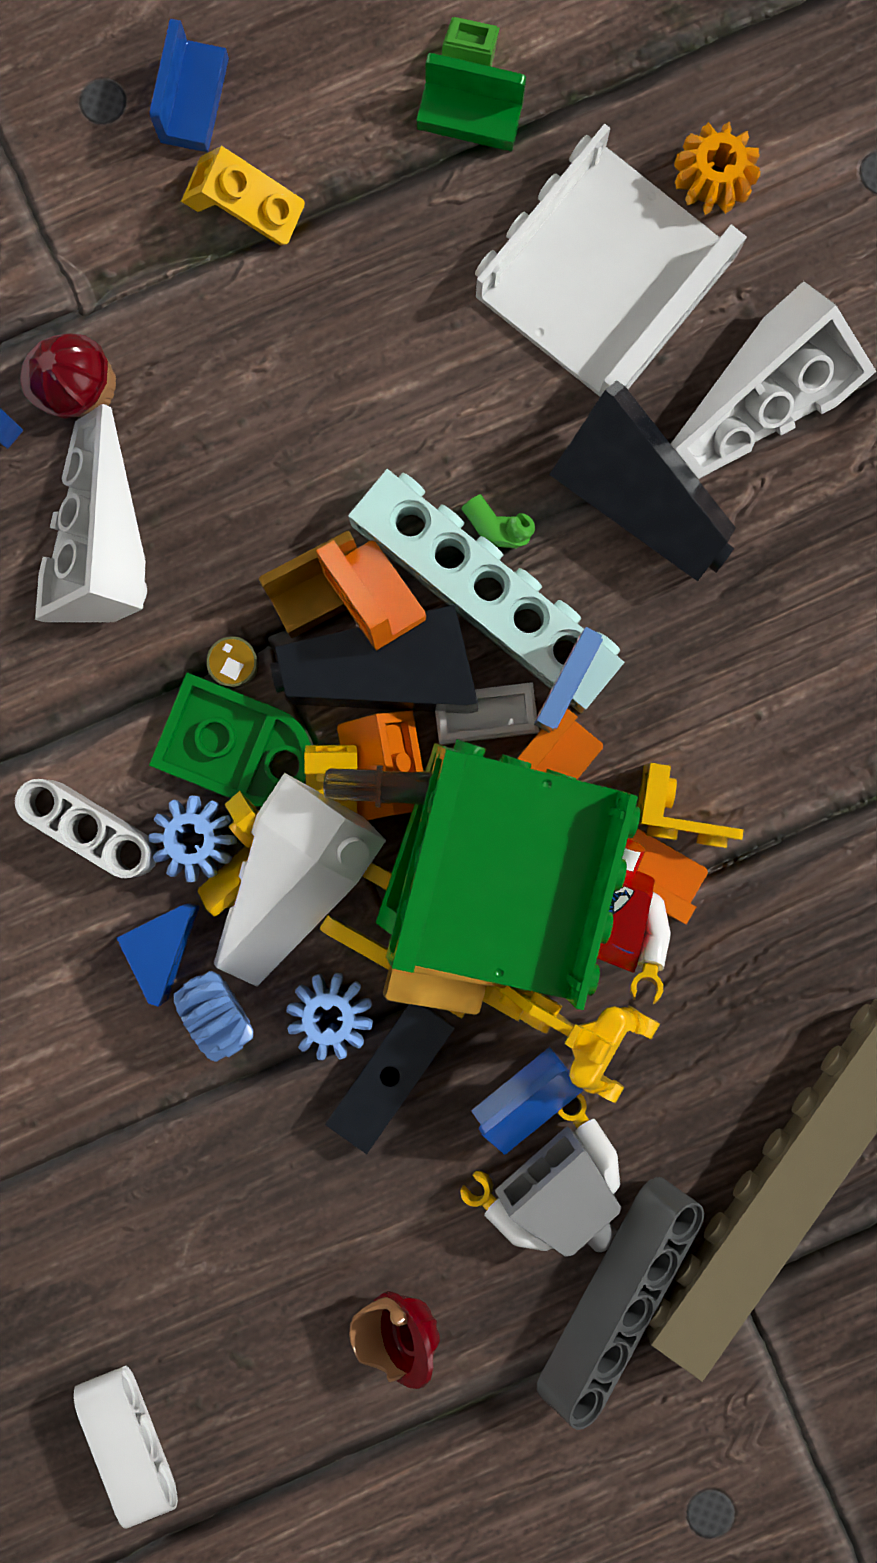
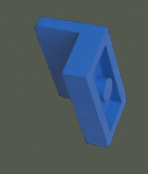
M175 19L169 20L150 107V118L160 143L208 153L229 57L226 48L187 40L182 22Z
M549 1047L471 1111L481 1124L479 1130L484 1138L505 1155L583 1092L584 1089L578 1088L571 1082L569 1070Z

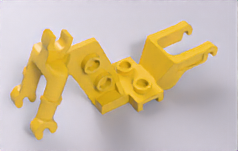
M371 862L363 877L387 890L392 873ZM326 916L319 928L322 932L389 970L390 964L386 959L387 947L356 929L340 923L334 917ZM486 986L483 1002L518 1022L521 1019L545 1034L552 1027L568 1036L564 1044L572 1048L575 1058L569 1071L571 1082L578 1088H583L586 1092L598 1094L614 1103L618 1100L624 1086L615 1080L607 1078L603 1073L627 1032L632 1031L652 1039L660 1025L656 1020L642 1014L629 1005L622 1008L616 1006L607 1007L601 1012L597 1020L574 1025L559 1014L562 1005L542 993L511 986H505V988ZM450 1011L451 1013L457 1015L460 1018H462L465 1014L461 1012Z

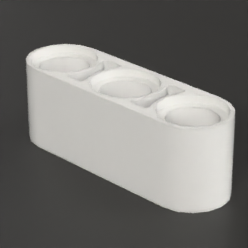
M32 779L18 789L15 797V808L24 821L110 874L120 878L139 877L149 873L155 867L156 862L153 859V855L158 849L155 843L149 842L148 835L63 783L54 780ZM47 788L54 797V806L48 815L42 816L37 811L35 800L40 791ZM89 814L96 820L98 832L92 841L85 842L78 834V824L84 816ZM128 841L135 842L141 850L140 863L133 869L127 868L120 859L121 848Z
M120 1367L76 1385L74 1388V1404L77 1416L114 1513L121 1526L127 1529L174 1510L178 1502L174 1478L136 1379L129 1367Z

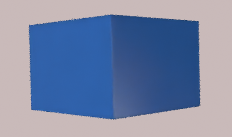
M192 903L181 905L117 937L148 1004L159 1007L168 1001L200 906Z

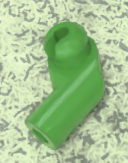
M481 494L469 500L461 508L477 533L496 547L515 549L522 547L530 541L531 536L534 534L535 525L528 515L518 513L516 517L496 516Z

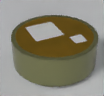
M225 637L215 642L210 648L207 655V668L212 678L219 684L228 688H240L249 684L256 676L259 668V659L255 649L244 639Z

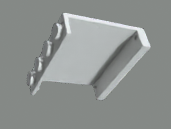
M606 124L600 128L593 138L586 135L580 140L569 158L572 164L561 177L555 173L548 179L538 195L540 203L530 215L522 212L516 218L507 232L508 242L499 253L491 250L481 261L475 272V275L478 277L476 298L600 397L616 380L627 389L632 386L735 260L747 238L732 224L721 237L717 236L609 150L606 145L610 127Z

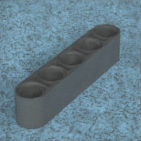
M662 1177L649 1180L639 1191L537 1382L539 1396L576 1430L590 1426L602 1412L702 1225L704 1218L703 1207Z

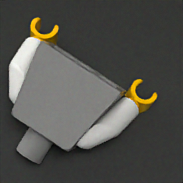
M581 1093L576 1097L580 1103V1108L576 1114L567 1115L562 1109L557 1112L561 1118L574 1123L577 1128L574 1133L566 1126L495 1189L498 1199L491 1194L493 1192L492 1179L482 1171L474 1172L473 1177L483 1185L484 1195L475 1196L464 1185L461 1188L462 1200L469 1206L478 1207L482 1205L487 1210L485 1217L517 1247L548 1251L553 1248L564 1256H572L587 1243L594 1251L604 1252L609 1248L617 1233L610 1222L619 1215L621 1206L613 1195L620 1186L618 1155L595 1119L589 1120L585 1114L587 1103Z

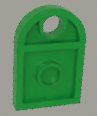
M186 673L149 766L229 798H232L240 791L254 806L262 807L280 780L272 771L274 757L284 751L294 753L299 760V771L293 778L305 784V746L312 744L303 726L288 713Z

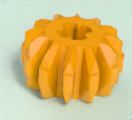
M730 121L723 125L720 133H717L709 122L702 127L700 136L690 133L684 141V151L678 153L675 159L674 167L680 172L675 180L676 189L689 190L685 198L687 206L695 203L698 199L704 202L703 211L705 215L712 211L714 204H718L726 214L732 210L735 201L742 204L746 202L752 192L751 186L755 185L760 177V168L755 165L760 156L759 148L745 147L749 140L748 131L739 134L737 137L732 135ZM716 165L722 168L721 172L713 170V166Z

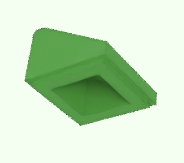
M452 17L443 42L442 55L492 67L500 28L490 24Z

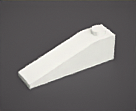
M803 281L762 319L672 441L671 445L694 475L700 479L751 452L756 441L775 431L783 435L795 429L794 421L815 410L823 414L838 406L870 378L876 370L837 306Z
M101 404L75 421L62 474V482L69 486V489L59 512H53L50 528L58 530L52 558L43 557L39 570L35 620L116 622L143 609V603L147 595V585L144 582L146 561L112 409L107 405Z
M286 773L283 774L255 817L251 831L254 839L248 860L242 863L239 873L241 884L235 905L229 909L214 960L216 968L255 986H258L359 882L386 841L363 816Z

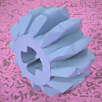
M189 796L186 810L178 800L170 801L169 810L173 819L164 814H156L154 821L164 827L165 831L164 833L149 834V842H163L165 847L153 855L154 861L162 862L171 857L172 861L167 868V875L175 877L185 866L187 882L197 881L200 867L208 878L216 876L218 874L217 868L212 858L220 863L229 864L232 857L229 853L220 849L221 844L232 845L237 843L235 835H222L221 829L233 823L232 817L226 815L214 821L213 818L219 810V803L210 801L201 812L199 796ZM193 824L195 833L204 835L203 845H195L196 853H192L191 845L183 843L182 839L184 833L192 832L189 826Z
M341 973L334 974L331 980V988L328 989L321 974L314 975L312 984L315 993L308 987L299 985L295 993L305 1004L290 1003L287 1006V1013L302 1018V1020L295 1021L288 1026L289 1034H298L305 1031L307 1035L302 1039L298 1048L304 1052L313 1041L318 1043L319 1047L316 1053L318 1060H325L329 1045H333L335 1054L339 1059L346 1058L347 1047L344 1039L352 1046L361 1048L364 1044V1039L355 1029L370 1030L372 1028L373 1020L357 1015V1013L371 1008V1000L364 998L356 1002L353 1001L352 998L361 988V984L357 981L352 983L346 992L340 990L343 982V975ZM333 1005L338 1007L341 1012L337 1020L343 1021V1024L338 1026L336 1023L331 1022L327 1027L322 1025L319 1019L323 1013L317 1012L318 1007L321 1006L325 1010H329Z

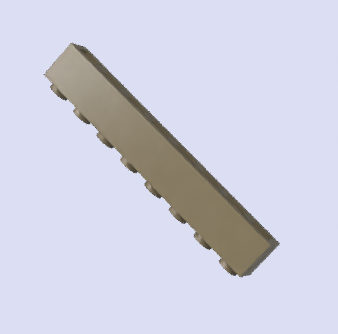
M874 999L871 1005L865 1004L857 1011L850 1023L852 1032L842 1046H835L826 1055L821 1065L823 1073L812 1088L807 1087L798 1095L793 1103L792 1112L794 1114L783 1130L780 1128L775 1130L767 1139L762 1150L765 1156L753 1172L749 1170L739 1179L733 1191L734 1200L724 1214L719 1212L711 1219L704 1232L706 1240L695 1255L689 1254L683 1259L674 1276L676 1283L666 1297L662 1298L645 1330L654 1348L702 1382L877 1133V999Z

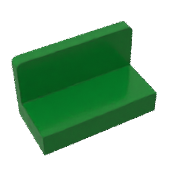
M428 53L425 63L426 83L417 116V130L512 151L524 104L526 76L517 72Z

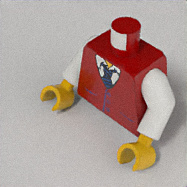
M627 839L622 858L627 863L626 876L621 889L613 893L609 912L613 914V927L607 943L600 944L597 959L632 973L635 972L638 964L642 968V972L633 979L630 986V995L635 1000L637 984L643 980L650 981L656 988V994L653 999V1004H655L663 993V983L657 974L658 971L664 969L671 932L664 900L653 892L655 879L650 875L637 871L646 850L639 843Z

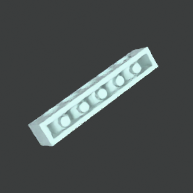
M386 469L348 515L351 526L369 541H375L387 556L447 605H455L458 614L552 689L564 666L554 657L553 646L562 640L576 643L579 635L584 630L578 624L581 620L579 614L563 601L557 600L553 604L540 594L539 590L542 588V585L527 571L519 568L516 572H513L500 561L503 556L502 552L489 540L480 536L475 541L461 529L464 522L451 509L443 504L438 509L432 506L422 497L425 494V490L413 478L405 473L397 477L390 470ZM407 515H416L424 521L425 527L420 534L410 537L401 534L397 529V524ZM453 546L463 553L464 560L456 568H444L435 559L437 552L443 547ZM482 578H494L501 584L503 593L496 600L486 601L476 594L474 590L475 584ZM531 609L540 616L541 628L533 633H524L516 627L514 615L519 610ZM600 632L597 633L602 635L603 641L570 702V705L580 713H583L625 663L617 656L620 652L619 647Z

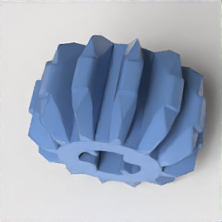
M209 971L202 976H196L174 993V1004L177 1013L183 1021V1025L190 1033L192 1040L198 1045L200 1051L208 1059L217 1062L226 1056L230 1057L253 1039V1028L250 1025V1020L236 999L235 994L230 990L220 974Z

